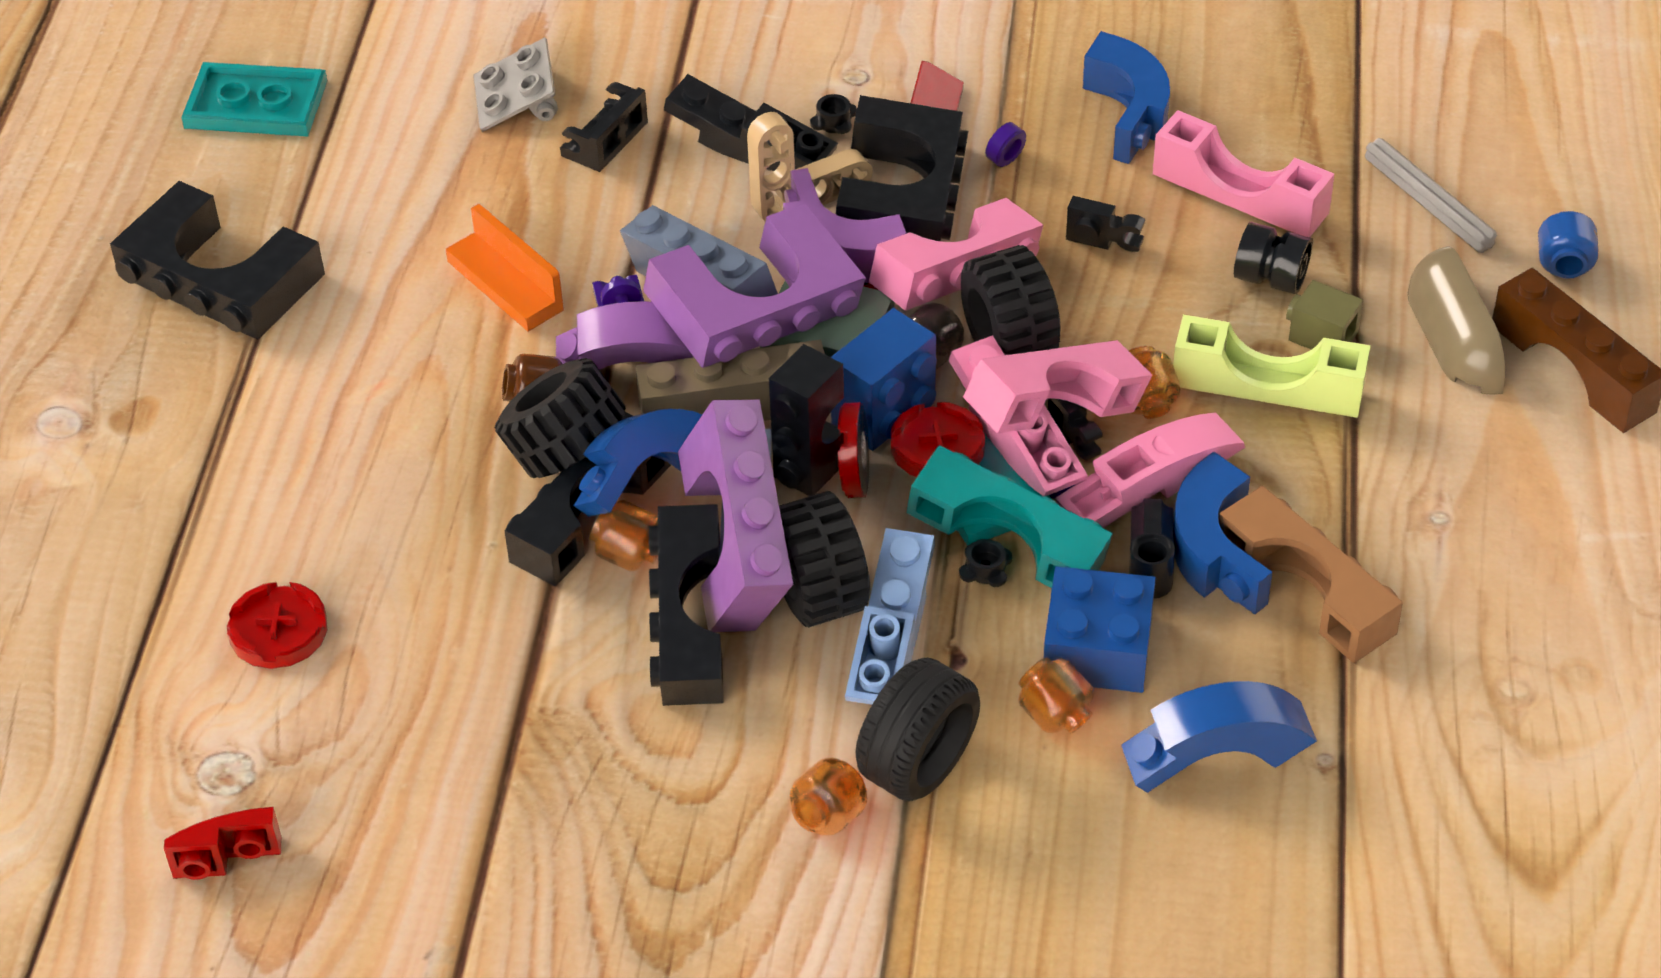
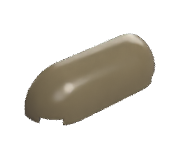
M1450 246L1439 248L1425 256L1413 271L1408 288L1409 304L1442 370L1451 381L1456 382L1459 378L1466 383L1482 387V394H1503L1505 359L1496 325L1458 253Z

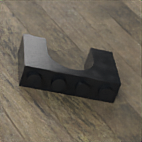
M860 95L854 121L851 149L858 150L867 159L897 163L918 172L924 179L911 184L891 185L842 177L835 214L853 220H870L899 214L906 234L911 232L935 241H941V239L950 240L954 213H948L946 210L955 212L959 185L951 183L960 184L964 158L957 157L956 155L965 156L969 132L968 130L960 129L963 112Z
M178 181L110 243L115 261V270L118 276L130 284L135 283L155 292L162 299H170L179 303L197 315H205L216 320L234 332H242L258 340L325 275L319 242L283 226L256 253L241 263L215 269L194 266L188 263L187 260L221 226L214 196L182 181Z

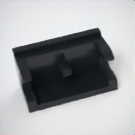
M618 82L611 83L606 88V91L616 94L621 98L619 100L608 98L604 102V108L582 130L572 126L567 127L562 132V135L572 140L569 143L565 142L560 147L561 156L601 172L648 123L646 93L644 89L639 87L634 89Z

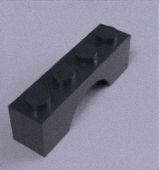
M625 412L622 420L633 417V415ZM585 457L575 465L564 469L551 483L544 485L540 489L535 500L521 514H516L512 517L504 530L509 563L555 587L585 556L582 527L577 519L582 511L576 508L574 504L582 492L579 489V485L583 477L592 467L597 466ZM648 457L634 471L622 493L643 495L671 464L656 457Z
M717 504L658 506V526H649L650 556L658 555V568L649 569L650 599L659 598V612H650L649 614L650 641L659 642V656H650L651 687H660L663 706L724 703L721 636L697 625L683 609L684 602L690 591L702 580L708 578L719 561L720 527Z

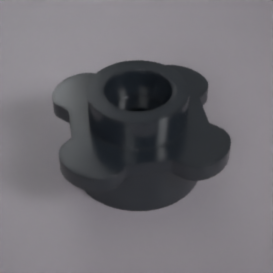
M829 94L823 96L816 104L817 114L810 119V126L814 130H824L828 133H848L852 129L851 119L856 116L857 107L842 95Z
M991 539L977 540L965 548L966 562L965 565L959 568V576L963 581L968 583L976 581L981 584H989L992 587H1000L1007 582L1005 569L1012 562L1010 550Z

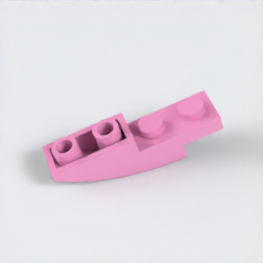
M992 335L951 351L949 362L963 386L967 389L972 379L973 370L979 364L980 359L1004 356V353ZM969 404L970 412L980 419L984 433L1007 463L1030 487L1042 496H1048L1087 479L1086 471L1045 405L1033 428L997 434Z
M1216 412L1179 419L1138 435L1093 461L1095 473L1088 476L1085 481L1076 484L1056 497V502L1060 507L1082 518L1092 519L1104 528L1129 512L1133 506L1142 503L1144 498L1149 499L1158 492H1161L1166 498L1177 493L1188 473L1212 452H1216L1227 460L1244 449L1245 445L1240 437Z

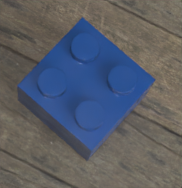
M892 308L831 356V358L843 363L844 398L831 411V424L838 427L839 411L844 403H863L868 426L869 449L871 451H874L887 439H891L892 426L900 414L913 406L925 403V408L931 407L936 400V334L895 308Z
M1055 566L1044 641L1042 682L1143 693L1156 577Z

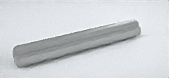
M1377 138L1373 143L1370 142L1367 145L1365 158L1477 252L1483 253L1488 248L1494 246L1497 236L1494 229L1388 142Z

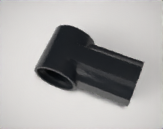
M1144 498L1142 503L1131 508L1129 574L1156 577L1155 599L1167 595L1173 586L1175 559L1174 509L1165 505L1162 499Z

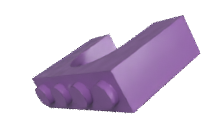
M805 202L766 216L759 248L789 286L787 290L768 297H751L731 291L716 280L689 245L649 259L643 291L702 368L720 361H730L738 354L759 346H769L779 338L797 331H807L816 324L833 317L846 316L858 307L866 277Z
M760 399L712 400L678 451L685 496L721 495L723 501L724 541L718 564L701 586L707 627L712 632L756 631L793 586Z

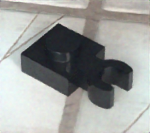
M1072 196L1067 207L1066 240L1106 250L1109 249L1113 241L1127 251L1138 252L1144 241V236L1140 235L1144 227L1145 218L1135 214H1128L1123 217L1116 216L1115 205Z
M1046 399L1044 405L1068 444L1073 443L1077 454L1084 461L1100 455L1102 450L1095 443V440L1102 438L1103 433L1094 421H1089L1086 418L1087 409L1066 400Z

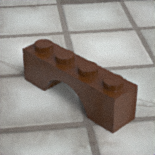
M1533 267L1498 287L1492 317L1498 332L1522 352L1538 343L1550 345L1562 352L1579 372L1587 390L1589 406L1618 430L1625 433L1657 413L1661 400V368Z

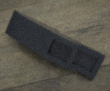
M689 74L685 76L665 100L664 111L700 130L699 143L718 153L749 164L748 128L758 116L767 112L778 113L793 131L795 169L831 156L837 149L838 143L772 106L763 103L755 111ZM770 140L766 141L769 146H773ZM780 161L770 165L767 170L775 171L779 167Z

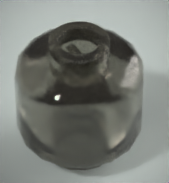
M932 302L921 305L908 316L936 334V369L949 360L951 351L961 348L964 341V328L960 318L952 309L943 304Z

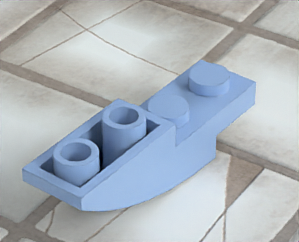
M890 528L885 529L869 605L864 608L846 688L845 701L872 705L887 682L903 666L911 662L927 597L926 584L935 547L934 535Z

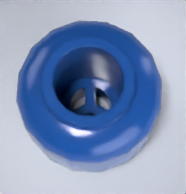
M1562 211L1551 215L1542 222L1538 230L1539 261L1544 270L1554 276L1569 279L1581 276L1594 267L1598 260L1599 249L1597 227L1591 218L1579 212Z

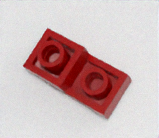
M274 807L254 808L217 816L187 827L164 839V851L173 879L187 878L200 880L209 876H225L228 858L255 859L267 855H281L282 836Z

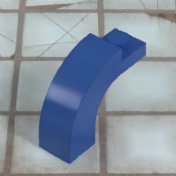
M1100 31L1084 56L1083 89L1114 98L1127 108L1115 126L1113 159L1130 164L1138 149L1144 150L1149 139L1155 141L1156 134L1168 121L1170 82L1162 64L1148 50L1128 39Z
M663 409L629 417L606 428L590 443L583 453L586 458L597 466L592 467L583 477L579 485V489L582 492L574 506L588 517L610 513L634 471L648 457L662 459L681 472L678 451L703 414L684 409Z
M1212 452L1188 473L1178 491L1174 514L1175 560L1184 578L1201 596L1205 598L1216 588H1219L1231 601L1240 603L1253 614H1256L1268 605L1272 571L1233 544L1225 536L1219 525V513L1248 495L1250 476L1216 452Z
M1234 681L1199 687L1159 704L1151 709L1155 723L1121 744L1135 786L1148 793L1192 763L1214 754L1232 751L1247 752L1256 755L1276 768L1317 742V739L1301 701L1292 694L1266 683Z

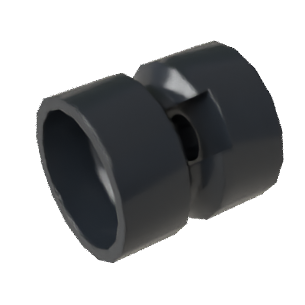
M1249 222L1244 230L1236 254L1234 278L1255 284H1261L1266 279L1269 280L1271 288L1297 294L1301 289L1308 270L1313 248V238L1291 232H1286L1280 237L1277 235L1276 228Z

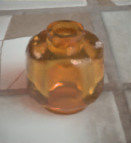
M1140 346L1129 350L1152 374L1135 411L1131 414H1143L1146 419H1154L1165 415L1170 411V405L1177 400L1181 393L1180 383L1170 356L1163 351L1155 350L1152 346Z
M617 501L610 513L598 515L590 533L589 540L595 542L594 551L596 555L630 572L640 569L645 560L654 564L658 555L650 556L649 526H658V516L628 501Z
M1045 657L1034 664L1018 682V685L1022 688L1018 697L1020 706L1046 733H1057L1065 728L1072 734L1081 728L1093 714L1088 707L1094 698V688L1074 665L1066 659L1059 658L1052 661L1049 657Z
M835 757L823 758L816 762L794 781L790 789V805L794 819L805 830L822 836L835 835L843 830L863 812L868 802L867 788L860 773L846 761Z

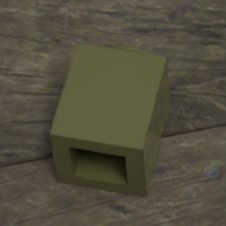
M1312 280L1302 296L1296 294L1289 304L1286 319L1291 321L1289 341L1311 350L1323 338L1352 342L1359 332L1363 299Z

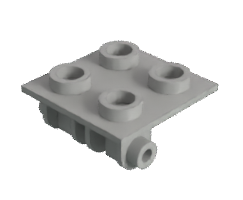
M545 37L531 45L523 46L516 53L496 63L489 64L481 71L473 74L479 125L482 132L528 108L541 121L551 120L558 111L557 102L553 98L555 95L554 79L548 42Z

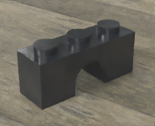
M803 344L769 377L774 478L778 479L784 486L812 496L839 471L838 450H840V445L844 444V433H840L838 427L827 422L826 419L834 407L844 398L843 363Z

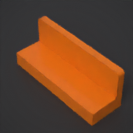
M477 204L473 206L471 214L474 233L446 248L447 262L527 332L564 311L558 270L482 205Z

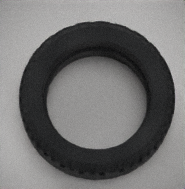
M921 658L903 666L881 690L862 724L855 750L859 772L866 779L901 800L913 801L930 794L955 767L972 737L980 712V697L976 685L970 679L932 658Z

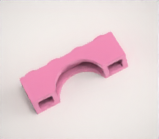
M1179 110L1175 112L1155 137L1153 175L1292 233L1311 237L1329 214L1335 175L1332 172L1294 158L1287 167L1278 171L1266 172L1251 168L1229 152L1219 136L1216 125Z
M1009 199L998 200L974 210L968 239L941 242L923 238L910 232L877 244L869 283L905 311L961 290V273L964 263L968 260L1017 245L1026 246L1036 256L1039 251V240L1043 224Z
M1118 340L982 358L973 370L972 379L963 398L998 434L1033 428L1048 398L1061 399L1078 404L1099 417L1132 413L1135 411L1152 374Z

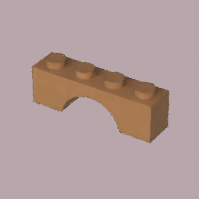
M1262 485L1219 513V525L1225 536L1233 544L1269 570L1284 571L1298 575L1318 589L1324 599L1319 634L1354 664L1397 635L1403 601L1398 598L1390 587L1382 585L1366 572L1355 558L1347 556L1331 543L1320 529L1312 527L1295 513L1285 500L1277 498Z

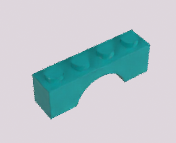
M941 445L937 447L911 485L906 511L907 514L948 535L962 527L977 523L996 524L1012 530L1025 540L1033 552L1036 562L1035 580L1052 588L1055 566L1099 571L1106 559L1113 533L1102 528L1096 521L1082 518L1060 507L1051 498L1039 496L1017 485L1011 478L1002 474H996L974 463L966 455L952 452Z

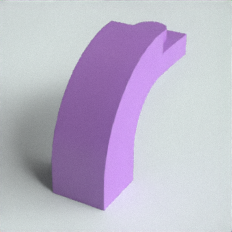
M808 168L790 171L791 189L784 191L785 203H783V210L805 202L866 277L864 283H869L877 244L906 234L900 215L870 220H853L840 217L830 212L820 202Z
M649 301L615 303L586 310L577 314V327L556 336V357L561 360L562 364L587 358L591 359L599 370L610 365L625 362L656 363L693 357L653 302Z

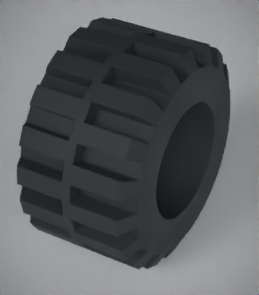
M1017 245L968 260L964 263L961 273V299L966 322L974 342L993 335L1004 355L1059 348L1061 326L1058 304L1047 273L1032 251H1029L1024 245Z
M581 358L566 362L549 370L526 386L508 403L499 416L494 428L495 432L531 478H542L559 473L584 459L583 453L590 443L606 428L622 420L626 406L591 359Z
M825 491L779 505L793 586L784 595V598L795 617L803 626L809 628L863 611L865 606H868L870 595L868 566L857 529L844 504L834 493Z

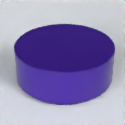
M1013 122L1005 123L990 138L985 150L986 157L999 167L1009 165L1019 156L1025 146V131Z

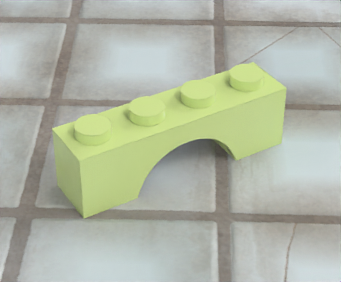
M1183 314L1175 344L1171 386L1358 418L1371 345L1323 338L1316 347L1304 354L1292 357H1275L1257 352L1245 345L1233 331L1230 322Z

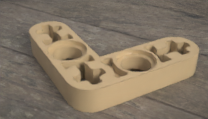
M776 112L763 113L748 128L747 142L751 204L764 221H766V216L783 210V203H785L784 191L791 189L790 171L808 168L813 182L820 179L815 190L822 205L838 200L842 177L870 181L872 177V166L856 149L844 150L795 169L794 134L791 127ZM770 140L773 146H769L766 141ZM780 161L779 167L774 172L764 176L765 170L770 165ZM771 191H775L777 195L774 196Z

